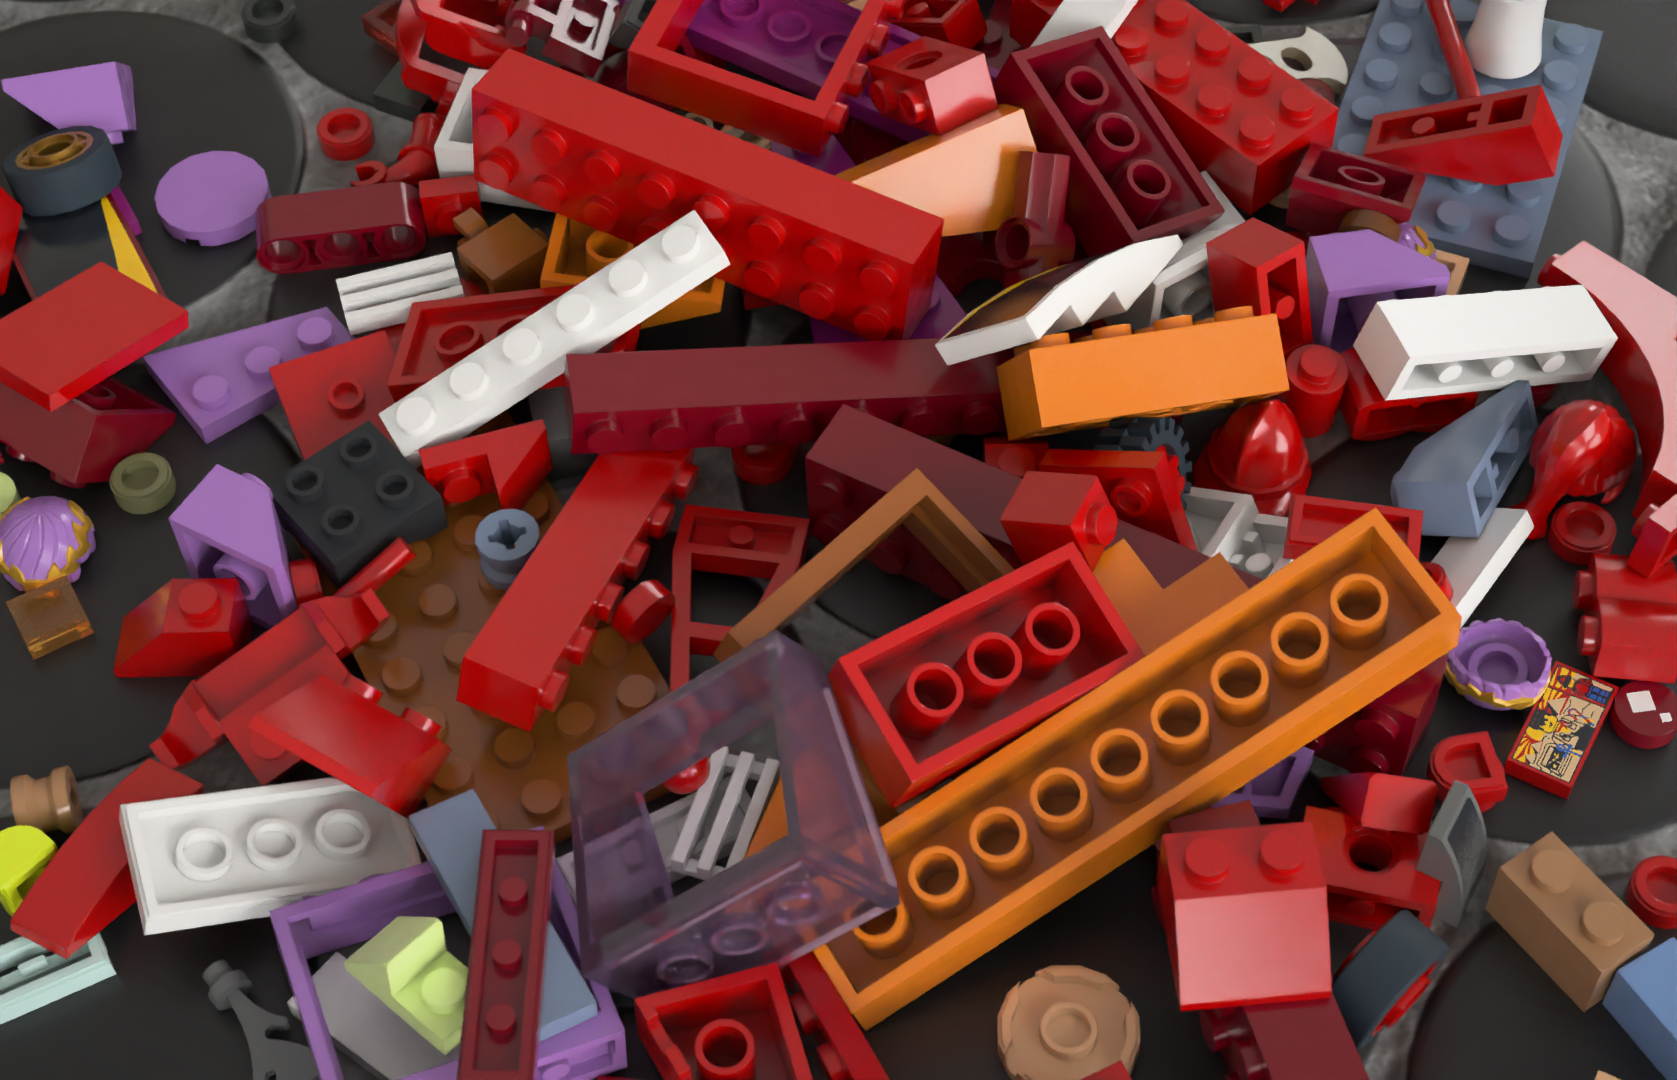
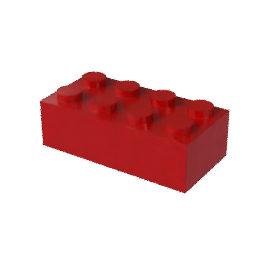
M1072 541L838 658L820 689L890 807L893 809L986 760L1145 657V655Z

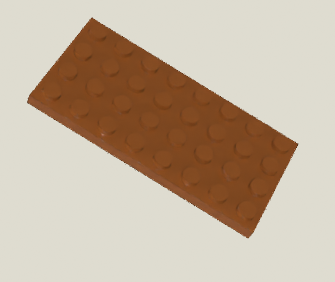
M505 410L462 439L516 426L508 410ZM393 438L388 439L391 442V444L400 452ZM420 465L416 470L425 478L423 466ZM547 477L522 510L534 517L540 529L541 540L563 509V505ZM495 492L475 497L467 502L444 505L448 527L431 538L421 539L408 544L417 556L375 592L390 614L388 622L372 638L351 653L364 682L384 694L378 703L379 706L398 717L402 715L407 706L442 726L436 738L449 746L452 751L423 798L426 807H431L474 789L497 830H530L543 826L544 830H554L557 844L670 793L671 791L666 789L658 779L656 761L661 750L667 744L676 741L681 720L671 719L670 689L642 641L632 645L627 643L612 628V621L606 623L600 620L595 628L598 631L597 638L586 663L582 667L575 664L571 666L567 673L570 675L569 684L558 708L554 712L544 709L531 732H527L456 701L463 656L507 591L497 589L487 582L482 573L480 555L475 543V532L479 523L489 514L500 510ZM291 534L302 558L312 557L315 559L302 543ZM318 564L323 596H332L339 589L330 581Z

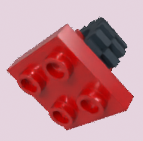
M1124 416L1113 418L1109 421L1110 428H1103L1099 435L1104 445H1095L1094 450L1049 449L1038 464L1041 472L1098 476L1118 519L1198 552L1185 514L1187 503L1183 499V494H1190L1191 483L1186 482V472H1192V462L1185 460V455L1190 449L1188 441L1181 440L1184 431L1180 425H1175V420L1172 418H1124Z

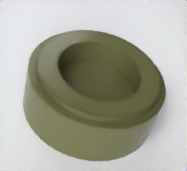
M137 453L126 457L114 467L109 479L117 504L124 511L132 514H149L158 511L171 501L176 492V480L170 464L165 458L154 453Z

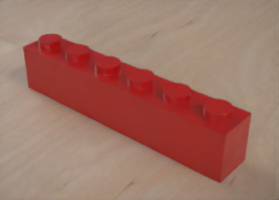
M695 448L677 449L674 451H626L598 455L464 654L456 701L527 732H531L544 709L554 712L558 708L569 684L570 675L567 673L571 666L575 664L582 667L586 663L597 638L598 631L595 628L600 620L606 623L612 621L613 613L623 598V583L627 578L633 581L639 578L650 553V545H648L652 537L658 540L663 539L675 513L674 502L677 498L686 501L690 496L700 470L699 466L692 464Z

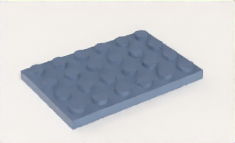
M1380 0L1338 111L1332 148L1364 157L1363 154L1374 115L1458 100L1425 0ZM1449 0L1464 42L1475 20L1480 3L1470 0ZM1544 18L1542 27V58L1539 66L1533 72L1519 78L1499 79L1484 75L1473 68L1482 95L1535 85L1542 86L1563 135L1554 177L1495 186L1427 174L1424 187L1410 221L1405 223L1417 225L1426 232L1435 249L1470 258L1469 264L1530 279L1599 50L1603 31Z

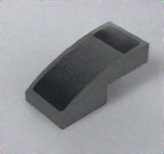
M1454 780L1428 832L1416 868L1417 871L1442 881L1434 918L1456 928L1483 875L1488 848L1486 828L1478 803L1469 786L1457 780Z

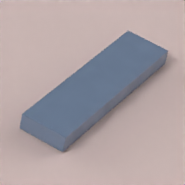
M474 789L409 816L411 831L470 938L472 936L483 829L497 830ZM550 921L539 1042L597 1016L596 1000Z

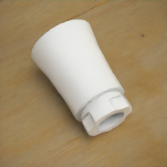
M1481 0L1475 20L1464 40L1472 67L1484 75L1499 79L1519 78L1533 72L1539 66L1542 58V27L1547 0Z

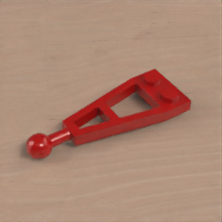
M685 504L672 550V594L675 596V604L671 608L670 708L671 719L681 720L676 741L667 744L659 753L656 761L658 779L669 791L677 794L693 793L707 781L711 764L709 756L703 748L708 724L724 726L744 689L726 668H724L713 691L690 689L691 654L715 657L713 653L728 631L733 628L731 626L692 622V571L700 570L771 579L758 603L759 605L803 567L810 540V519Z

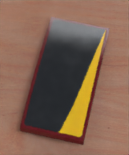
M111 193L91 205L68 213L53 216H32L22 212L12 261L31 301L101 261L167 298Z

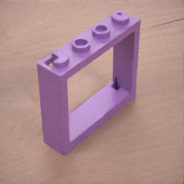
M539 826L530 830H544V828ZM555 858L549 921L596 1000L597 1016L539 1042L536 1080H592L597 1078L598 1075L604 1076L627 1068L625 1030ZM428 860L389 874L370 875L357 884L319 896L302 897L303 901L269 911L279 952L319 1080H344L306 959L372 939L398 916L438 918L456 912ZM459 1059L396 1080H456Z

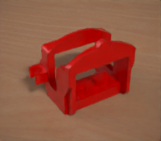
M403 0L397 13L395 25L396 48L402 65L400 78L403 81V85L427 94L433 101L438 102L436 114L446 120L465 74L418 58L423 38H425L427 44L433 50L441 54L478 66L483 70H489L508 48L526 55L528 42L524 46L517 47L510 44L506 38L507 30L504 22L509 7L515 1Z

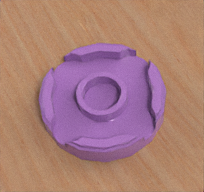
M209 151L186 158L172 166L161 178L154 196L162 226L175 239L185 243V237L191 240H199L200 246H218L234 242L256 230V209L260 203L272 198L264 169L252 158L234 151Z

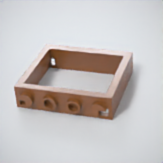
M918 468L914 469L728 631L713 653L715 658L876 829L884 826L933 794V790L937 786L892 809L856 748L765 653L762 647L902 524L909 529L969 593L1015 570ZM971 767V768H969V769H967V770H965V771H963V772L957 774L956 776L952 777L951 779H952V780H955L956 778H958V777L961 776L962 774L966 773L967 771H969V770L972 769L973 767Z

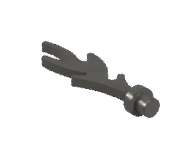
M218 960L211 964L203 973V979L210 987L208 998L218 1010H226L233 1007L247 1038L252 1060L253 1080H269L272 1075H276V1080H319L309 1047L286 1040L268 1038L269 1034L273 1031H288L291 1028L288 1018L268 1012L246 997L252 988V981L243 970H233L226 960Z

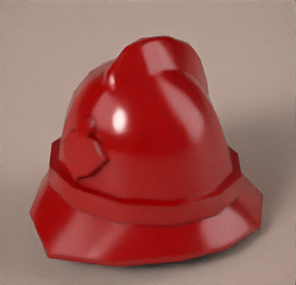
M1278 399L1249 402L1232 412L1226 418L1223 425L1213 432L1211 440L1205 444L1192 468L1195 487L1252 495L1259 514L1285 517L1289 513L1292 493L1306 494L1312 476L1308 450L1300 433L1298 423L1291 409Z

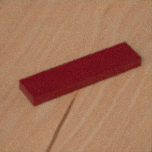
M483 829L456 1080H536L556 848L554 830Z

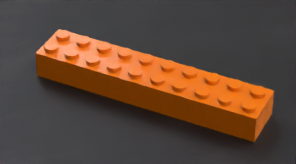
M1374 508L778 893V896L850 1012L864 1030L867 1031L1162 839V835L1166 834L1168 820L1205 811L1458 646L1462 616L1379 510Z

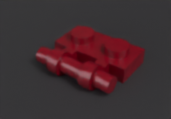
M514 0L515 3L509 7L504 22L507 30L506 38L510 44L517 47L524 46L529 38L535 36L545 41L541 54L553 59L558 65L567 70L579 71L594 78L604 58L619 2L615 0Z

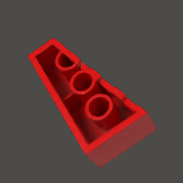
M777 962L634 999L638 1036L664 1080H813Z

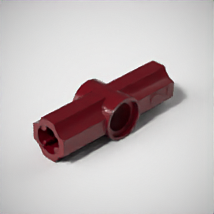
M1019 151L1012 216H1008L1002 221L995 238L997 259L1006 268L1004 290L1045 271L1069 264L1073 260L1076 249L1075 236L1069 224L1064 222L1071 163L1070 156Z

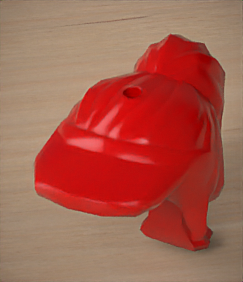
M1592 399L1574 400L1561 405L1551 414L1547 415L1542 424L1535 429L1529 451V464L1535 471L1531 491L1522 502L1506 507L1528 511L1535 527L1526 539L1536 540L1545 537L1548 516L1555 504L1564 495L1568 494L1573 497L1583 495L1589 497L1607 492L1601 501V504H1607L1615 500L1628 483L1636 459L1641 457L1642 451L1634 439V431L1628 427L1627 421L1621 418L1616 408L1602 401H1594Z

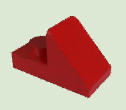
M543 419L419 450L425 478L441 495L443 505L463 503L475 497L495 492L500 510L517 509L522 511L553 468Z

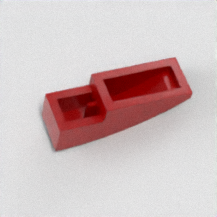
M148 758L122 780L90 812L61 846L10 919L11 931L68 959L137 901L119 822L120 805L204 794V784Z

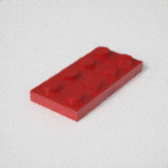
M578 284L412 302L387 384L394 402H398ZM641 323L594 353L635 351ZM565 372L539 389L564 387Z

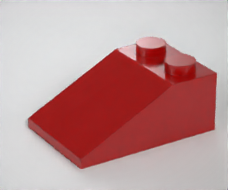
M322 674L254 714L247 725V728L408 820L409 816L418 809L452 751L449 746L436 738L442 728L441 725L407 706L400 717L378 705L384 694L351 674H347L342 684Z

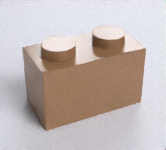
M1550 832L1499 867L1485 910L1583 1012L1605 998L1616 971L1644 955L1655 935L1553 832Z

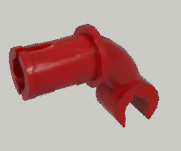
M434 113L419 114L413 122V129L408 144L402 147L398 154V162L387 168L383 163L372 160L356 165L355 169L360 181H350L351 187L389 182H404L415 186L419 183L418 181L431 180L437 177L439 170L434 145L445 119Z

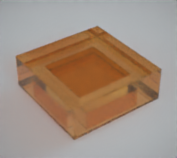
M63 576L6 602L33 660L94 633L67 576Z

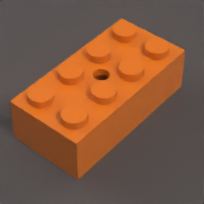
M1243 306L1215 312L1213 318L1196 322L1192 321V315H1181L1156 320L1153 322L1154 326L1135 330L1134 334H1132L1130 324H1119L1092 330V335L1077 338L1074 340V343H1070L1069 333L1045 335L1039 340L1030 342L1029 345L1016 347L1013 349L1015 357L996 367L1008 440L1015 441L1109 426V421L1113 418L1124 416V418L1171 417L1243 406L1246 403L1259 401L1288 391L1290 389L1277 314L1254 317L1252 306Z

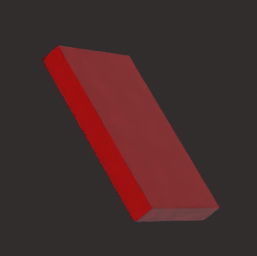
M101 261L0 319V382L49 412H53L188 329V311Z

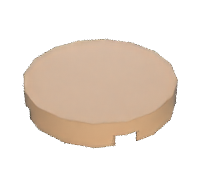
M1051 965L1036 971L1035 977L1027 979L1021 985L1018 982L1007 993L997 1016V1053L1009 1078L1012 1080H1080L1121 1060L1127 1072L1131 1075L1141 1043L1139 1015L1132 1001L1129 1004L1127 998L1119 992L1120 986L1107 975L1081 965Z

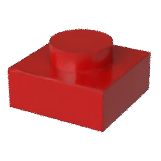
M474 174L418 181L428 238L462 234L454 227L453 218L469 208H473L484 219L478 181L474 180Z

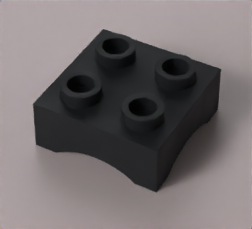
M369 420L266 483L273 494L272 500L281 526L302 543L338 589L398 537H401L407 544L421 539L431 538L448 527L441 495Z

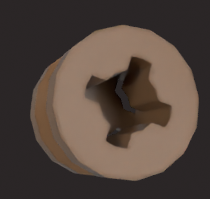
M68 765L54 768L47 777L34 779L28 774L12 777L10 796L16 826H33L44 833L59 829L66 834H72L83 822L78 786L74 774Z

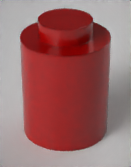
M1318 344L1304 345L1295 349L1287 358L1285 366L1290 390L1279 393L1277 399L1284 402L1291 409L1298 423L1302 438H1314L1328 432L1335 422L1348 378V366L1344 358L1332 348Z

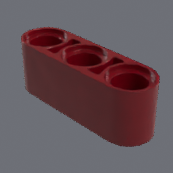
M389 182L276 196L266 199L256 209L257 261L262 268L276 274H293L404 260L414 257L425 246L424 215L419 190L404 182Z

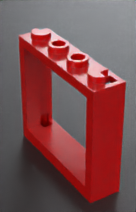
M657 0L628 49L627 90L820 158L832 133H843L850 112L848 103L851 97L860 99L866 88L870 75L867 62L872 57L877 58L884 54L891 32L889 24L892 19L896 21L901 20L907 0L867 1L815 101L676 53L677 46L704 0Z

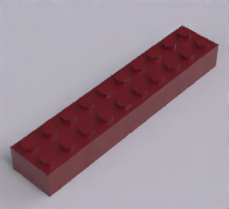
M845 404L840 407L805 456L810 535L816 537L825 546L838 537L914 469L918 468L1015 570L1022 567L999 520L1022 478ZM1118 519L1119 524L1113 541L1105 548L1107 550L1124 538L1162 589H1165L1211 558ZM904 524L898 527L864 557V559L873 562L880 570L892 575L900 574L928 586L934 593L943 598L958 599L969 593ZM1231 566L1248 589L1264 580ZM1443 655L1304 747L1314 750L1313 756L1344 768L1351 774L1376 772L1405 777L1428 731L1448 656Z

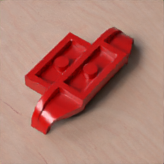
M371 588L366 592L340 597L327 596L301 603L294 612L202 677L192 680L174 705L170 721L164 731L149 747L161 764L178 771L202 759L227 741H230L261 786L273 785L304 763L305 760L247 728L253 715L322 674L342 684L347 674H351L342 662V659L354 652L382 629L390 618L389 612Z

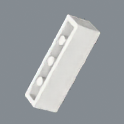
M1583 285L1452 296L1442 295L1404 300L1391 299L1376 302L1353 346L1386 401L1504 389L1517 380H1529L1530 386L1591 380L1618 337Z

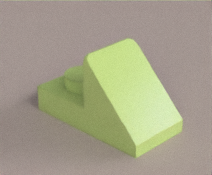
M398 916L344 961L345 969L442 1054L446 1056L460 1044L468 968L446 950L443 924L436 917Z

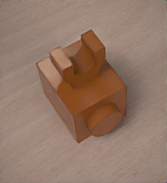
M469 208L453 218L454 227L465 236L457 241V251L463 279L473 282L485 294L540 289V278L550 241L539 228L531 229L514 213L490 228L473 208Z

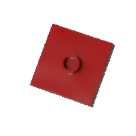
M385 329L269 367L272 382L303 461L368 420L387 439L392 438L379 416V413L395 404L387 384L396 356Z

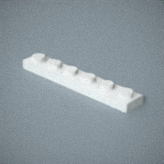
M693 210L379 413V416L402 455L416 469L422 465L419 454L420 449L462 439L564 373L566 354L596 352L731 263L699 215Z

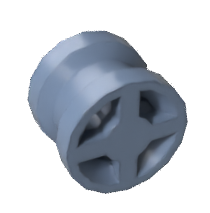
M517 509L498 510L485 517L479 523L475 532V543L480 555L482 573L487 582L497 589L505 591L509 589L541 541L537 522L534 517L525 511Z

